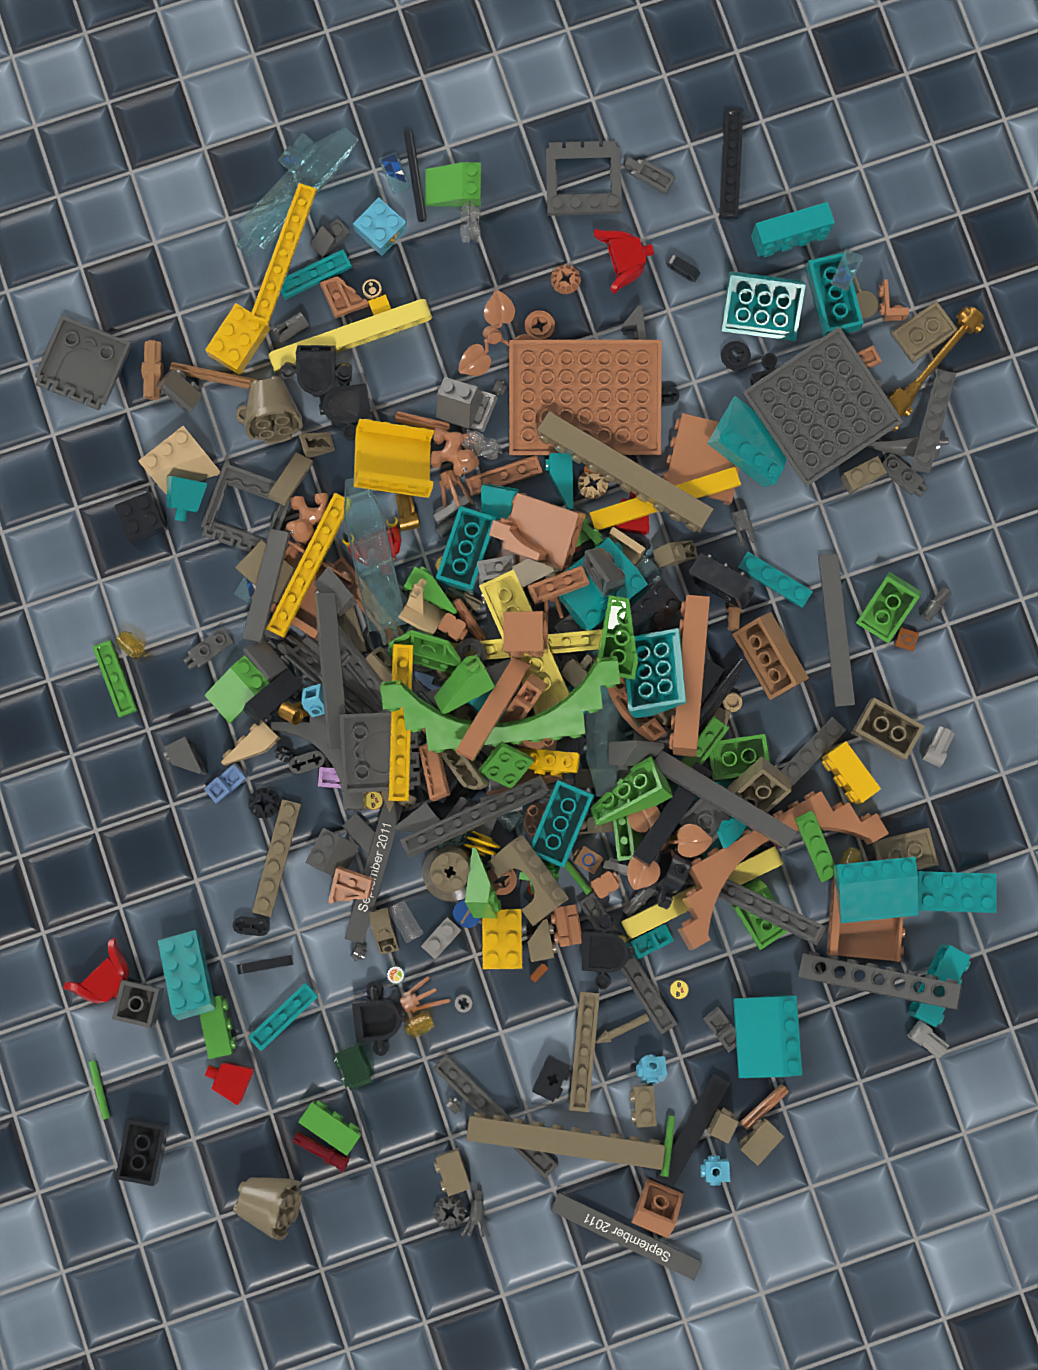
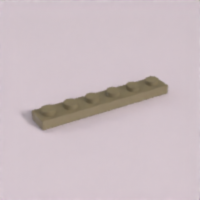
M282 799L253 906V913L272 917L302 804Z
M580 991L569 1103L570 1111L589 1112L600 993Z

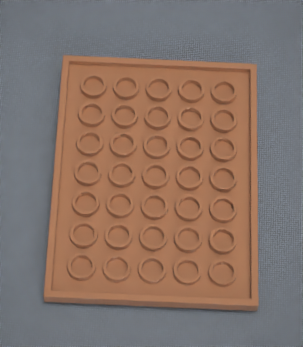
M509 340V455H549V453H560L555 449V446L550 443L545 444L541 442L537 436V429L549 411L622 455H661L662 340Z

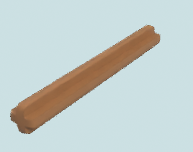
M172 362L170 365V370L174 369L176 371L179 369L188 377L250 389L251 382L257 380Z

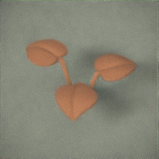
M498 290L493 292L484 308V318L491 324V326H487L483 331L485 350L480 344H473L468 347L459 363L458 371L461 374L480 376L488 371L491 365V358L487 355L489 343L497 344L501 341L509 346V342L502 338V334L497 328L502 327V323L507 324L513 320L515 307L512 301ZM527 334L519 335L515 338V340H535Z
M654 806L628 815V822L635 831L646 832L649 828L651 829L661 813ZM686 824L677 833L679 840L669 841L668 839L661 851L666 850L669 844L679 843L678 852L681 855L694 857L703 853L713 840L701 827L695 824ZM633 857L628 864L627 870L631 887L634 890H638L654 884L660 876L659 865L653 861L650 867Z

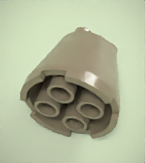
M277 376L270 379L252 381L245 416L247 436L251 440L255 438L264 440V444L280 443L292 439L294 433L302 430L303 423L301 414L286 384Z
M447 843L436 847L428 854L423 864L422 876L425 886L432 895L444 901H459L466 897L472 851L460 844ZM452 866L456 874L448 878L444 870Z
M251 1177L246 1182H241L238 1189L240 1195L234 1205L233 1212L269 1237L283 1240L288 1235L286 1230L292 1221H296L300 1209L302 1193L299 1192V1187L301 1183L289 1178Z

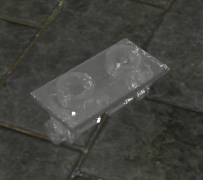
M469 201V204H463V207H461V222H467V224L461 225L460 238H462L463 242H470V239L478 243V236L480 235V209L472 201Z
M467 429L468 438H464L462 442L466 449L477 453L479 448H482L479 454L490 460L497 459L498 453H503L497 440L492 438L489 440L480 432H472Z
M404 900L388 909L390 916L406 943L423 934Z

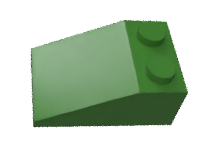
M461 162L426 169L425 206L481 207V162Z
M422 566L420 569L414 567L404 585L406 593L410 594L414 584L418 583L420 579H424L427 582L424 586V600L457 618L456 609L430 574L431 571Z
M889 572L856 623L889 644L919 599L922 591Z
M476 654L475 656L465 658L457 666L434 696V699L442 715H445L492 690L495 686Z
M244 655L230 667L205 696L230 724L244 712L245 703L270 682L262 675L254 663Z
M766 734L720 740L709 755L713 781L738 778L761 756L770 762Z
M472 848L465 903L474 918L497 919V913L501 910V901L497 897L480 854L476 848Z
M759 877L743 886L776 902L768 887ZM729 903L760 950L788 932Z

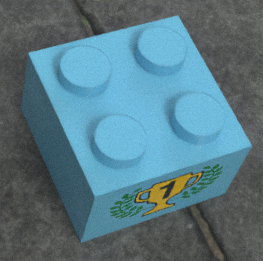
M379 197L353 223L355 232L381 256L407 231L406 221Z

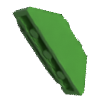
M413 630L389 643V656L393 657V644L413 645V663L452 674L457 666L463 662L451 642Z

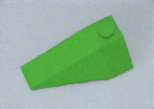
M609 595L597 658L617 656L619 677L635 680L638 657L629 599Z
M652 756L634 765L630 769L631 772L624 779L621 778L617 782L618 785L611 792H607L591 807V812L597 826L657 806L673 797L667 779Z

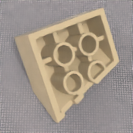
M184 426L139 460L140 464L166 495L167 476L202 482L221 473Z

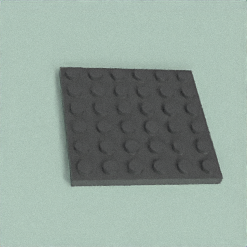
M837 327L742 392L805 487L903 423V420L840 327Z

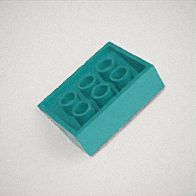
M730 271L721 331L796 341L806 287L805 282Z
M736 396L733 397L707 444L762 487L775 485L784 470L787 459L755 411Z
M606 538L594 548H604L607 553L609 552L614 558V564L617 568H621L625 574L624 586L609 595L630 599L648 585L639 570L610 538ZM584 556L564 572L583 566ZM585 571L590 582L589 585L558 597L579 628L590 631L604 620L609 595L603 597Z
M680 629L634 636L638 663L635 680L626 678L629 713L634 718L653 716L687 703Z
M916 857L833 865L840 924L919 915Z
M775 995L733 998L738 1078L802 1076L797 996Z

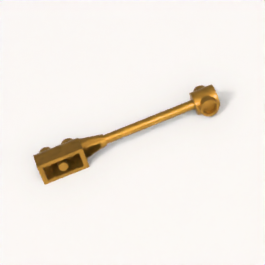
M965 306L956 316L959 320L957 324L960 328L918 378L911 382L904 390L900 387L896 388L887 396L900 417L904 416L906 418L911 414L913 408L910 406L913 404V400L920 390L922 383L965 333L972 334L975 332L977 334L982 330L984 324L981 322L984 320V316L979 310L974 307L969 308ZM900 425L892 429V431H896L900 427Z

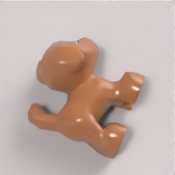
M435 428L434 444H442L444 441H446V444L442 451H432L431 465L433 468L441 467L444 461L452 462L454 474L462 477L467 472L478 467L479 458L475 452L470 449L462 450L464 441L470 440L474 444L477 442L476 435L448 432L441 428Z
M327 493L315 494V502L319 508L307 507L303 496L290 498L291 507L300 513L298 520L287 523L286 532H289L294 540L304 546L309 544L315 532L313 525H319L329 505Z

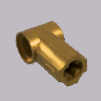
M395 495L401 532L420 528L412 495Z
M286 701L281 704L278 710V715L293 725L299 724L303 718L310 716L308 711L303 708L301 701L293 704Z

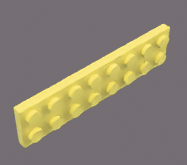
M514 570L479 585L502 639L503 612L533 611ZM549 645L548 653H543V657H531L529 654H524V657H514L530 665V669L522 684L525 683L531 673L548 684L533 705L535 714L549 709L570 694Z

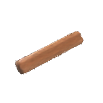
M397 411L395 415V421L398 423L434 431L435 428H441L448 432L450 430V424L447 422Z
M460 598L454 600L452 605L463 622L466 623L473 637L478 641L488 640Z
M780 1084L741 1121V1125L746 1130H749L789 1092L783 1084Z

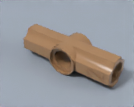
M148 340L144 345V362H142V377L144 379L143 397L144 399L157 400L161 399V390L157 387V384L163 379L164 375L163 363L161 362L162 343Z

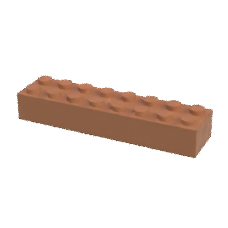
M686 595V601H682L681 618H684V620L680 619V636H683L680 639L687 703L673 708V711H676V714H672L671 730H674V733H670L669 749H673V755L692 757L697 755L710 597Z

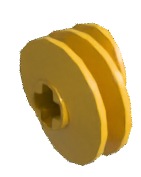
M473 830L471 832L478 838L467 836V839L475 845L464 844V846L470 850L476 848L482 856L497 854L489 847L499 849L501 847L492 841V838Z

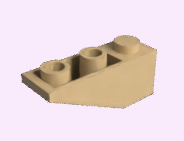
M264 722L259 727L255 723L250 728L251 732L246 737L243 735L236 742L237 746L233 750L229 749L222 756L224 759L221 763L228 766L266 753L281 738Z

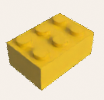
M235 303L205 351L209 357L241 375L270 331L269 325L265 326L250 321L251 312Z
M847 742L839 744L821 757L823 760L822 765L828 772L831 770L835 776L833 778L835 783L839 787L842 786L846 791L845 796L851 803H863L881 790Z
M501 909L497 913V919L482 918L483 969H522L521 909Z

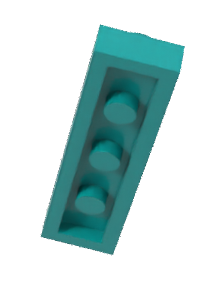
M342 249L286 276L281 290L284 299L293 297L320 284V282L351 269V263L344 250Z
M750 552L746 553L737 568L800 608H803L813 592Z
M305 982L248 1038L260 1051H263L319 996Z

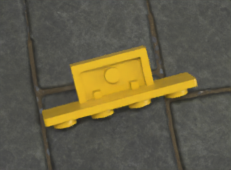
M518 748V750L533 757L534 762L528 769L534 770V774L545 775L546 772H551V776L562 777V774L577 773L579 753Z

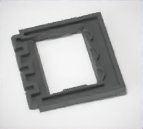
M616 140L603 141V147H599V141H584V147H581V141L566 142V148H562V142H549V148H546L547 215L622 214L620 146H616ZM611 158V193L557 195L555 159Z
M224 463L201 525L204 528L202 536L216 540L217 535L220 534L218 542L232 547L235 540H237L236 548L249 553L253 546L255 547L261 540L267 544L269 534L267 539L215 521L228 485L274 501L268 498V494L276 481ZM290 499L285 506L279 504L269 530H282L291 505Z

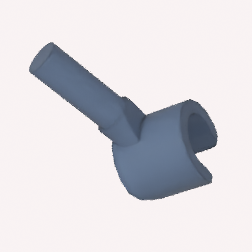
M383 986L382 993L378 997L391 998L393 988Z

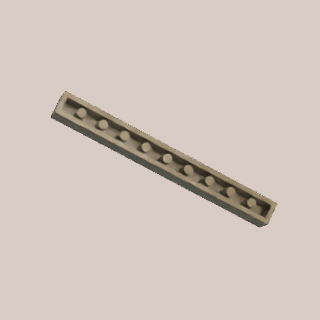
M550 411L537 429V436L541 442L552 444L558 452L562 454L567 453L573 461L579 464L581 462L584 463L590 471L594 473L599 472L610 483L616 482L625 492L630 493L631 491L637 495L636 497L640 501L653 504L654 509L659 512L664 511L668 513L672 520L683 522L693 532H701L713 513L712 507Z
M474 1112V1116L469 1115L467 1141L662 1170L665 1145L660 1144L661 1140L649 1138V1142L641 1141V1137L630 1136L629 1139L622 1138V1134L610 1133V1136L602 1135V1131L591 1130V1133L583 1132V1128L571 1127V1130L563 1129V1125L558 1124L546 1127L544 1122L538 1121L526 1124L524 1119L513 1118L512 1122L506 1121L504 1116L494 1115L492 1119L486 1118V1114Z

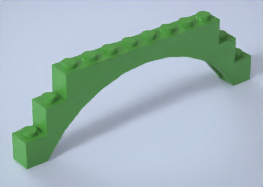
M617 656L597 658L583 681L567 697L549 709L528 718L497 723L484 745L498 746L500 742L521 744L525 740L540 742L543 738L559 740L562 736H570V738L581 737V734H585L583 711L595 713L599 709H603L600 686L604 685L605 688L615 687L616 684H620ZM401 680L381 682L380 690L383 709L398 711L403 707L405 729L411 730V732L422 731V728H425L428 751L440 753L444 752L445 749L451 748L456 751L473 721L460 719L449 714L442 715L441 711L420 699Z

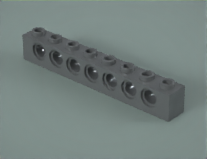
M809 951L808 954H802L798 975L801 979L958 1010L962 986L958 984L957 980L946 979V982L939 981L938 977L933 975H926V978L919 977L918 973L913 971H906V974L899 973L897 968L886 967V970L879 969L877 964L867 963L864 966L859 965L857 960L847 959V962L839 961L840 957L828 955L827 958L820 957V953ZM820 963L826 964V970L823 973L817 972V966ZM839 967H845L846 973L842 977L836 975V970ZM858 971L865 972V978L862 981H857L855 978ZM877 975L885 976L883 984L877 985L875 983ZM900 978L904 979V987L901 989L895 988V981ZM919 982L925 985V990L921 993H917L914 990L915 985ZM939 986L945 988V994L942 997H937L934 994V990Z

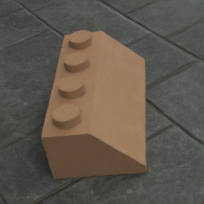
M771 612L755 619L732 634L769 700L809 679Z

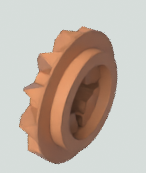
M564 264L557 266L551 275L553 288L561 294L573 293L578 289L581 282L579 270H576L573 265ZM562 273L565 274L566 277L571 276L569 278L570 283H567L566 281H561L563 279Z
M534 311L528 315L525 321V331L535 340H545L552 335L555 328L553 317L545 311ZM537 319L541 324L545 325L542 332L539 328H534L537 326Z
M491 868L488 871L497 895H506L515 888L517 876L513 869L503 875H509L505 880V888L501 883L494 884L493 882L498 877Z

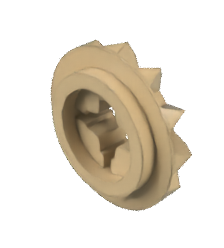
M584 472L580 475L578 489L584 497L597 499L607 491L608 481L604 479V475ZM590 478L593 481H598V483L596 484V489L593 486H588L590 484Z

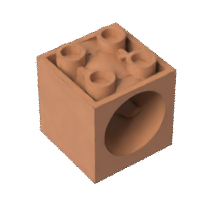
M543 611L503 612L504 652L509 653V656L524 657V654H529L531 657H543V653H548V614Z

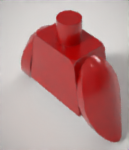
M594 229V237L600 242L608 244V252L616 274V280L612 283L610 290L615 294L618 290L641 276L646 264V257L654 255V249L652 244L642 246L640 238L634 237L629 232Z
M116 937L108 941L110 957L100 964L82 983L65 982L62 989L71 991L92 1003H107L113 997L117 1000L121 980L128 981L129 967L117 944Z

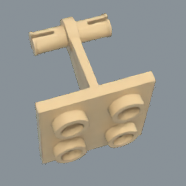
M420 579L412 587V592L409 595L410 598L398 618L433 636L447 612L424 600V586L427 582L424 579Z

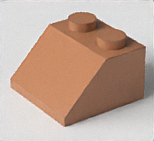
M647 1179L635 1207L631 1223L668 1238L676 1226L684 1194Z

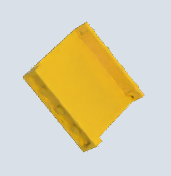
M359 419L355 434L353 487L429 498L433 489V481H430V443L434 430L372 421L370 419Z

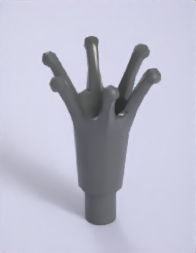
M475 1190L470 1217L461 1235L464 1236L470 1226L467 1233L470 1237L474 1226L478 1225L480 1236L484 1237L483 1226L485 1234L489 1238L491 1235L488 1233L485 1225L482 1191Z

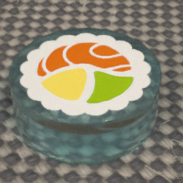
M399 965L389 967L386 972L387 981L393 985L401 984L406 977L404 968Z

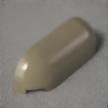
M452 748L441 752L442 758L464 787L478 790L489 785L488 778L479 773L480 766L475 760L472 761L456 753Z

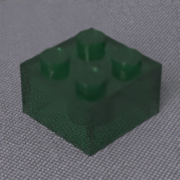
M361 1042L349 1045L335 1053V1058L333 1059L337 1069L341 1068L343 1076L341 1079L345 1088L349 1087L351 1091L374 1080V1073Z

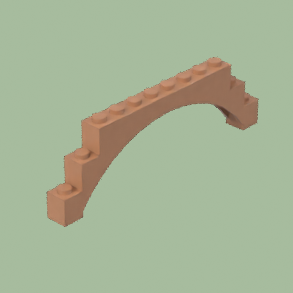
M812 791L803 796L804 801L799 803L797 800L788 805L789 809L787 811L779 810L771 815L795 831H799L794 819L812 810L821 830L848 834L864 840L866 845L874 843L889 834L877 813L873 815L867 813L858 818L849 802L846 804L840 802L830 807L822 791L816 794ZM747 829L729 847L720 850L716 847L707 852L708 857L703 860L699 857L691 862L692 866L690 867L689 874L697 888L695 887L686 892L687 897L682 900L692 918L682 922V927L678 929L689 950H694L711 940L708 936L711 915L721 888L729 875L749 853L770 839L755 830Z

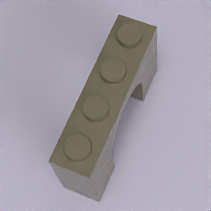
M523 835L510 842L487 862L498 878L513 868L521 870L529 877L533 884L535 895L533 901L523 908L522 912L533 926L569 899Z

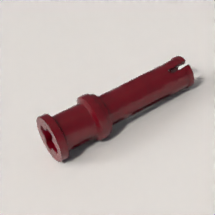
M300 1131L296 1133L295 1139L292 1141V1143L324 1159L326 1165L330 1164L340 1170V1173L344 1172L351 1159L349 1156L345 1157L336 1152L335 1148L329 1149Z

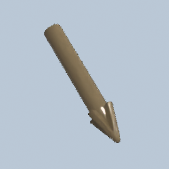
M647 1014L609 1032L605 1030L595 1043L612 1042L611 1039L648 1022Z

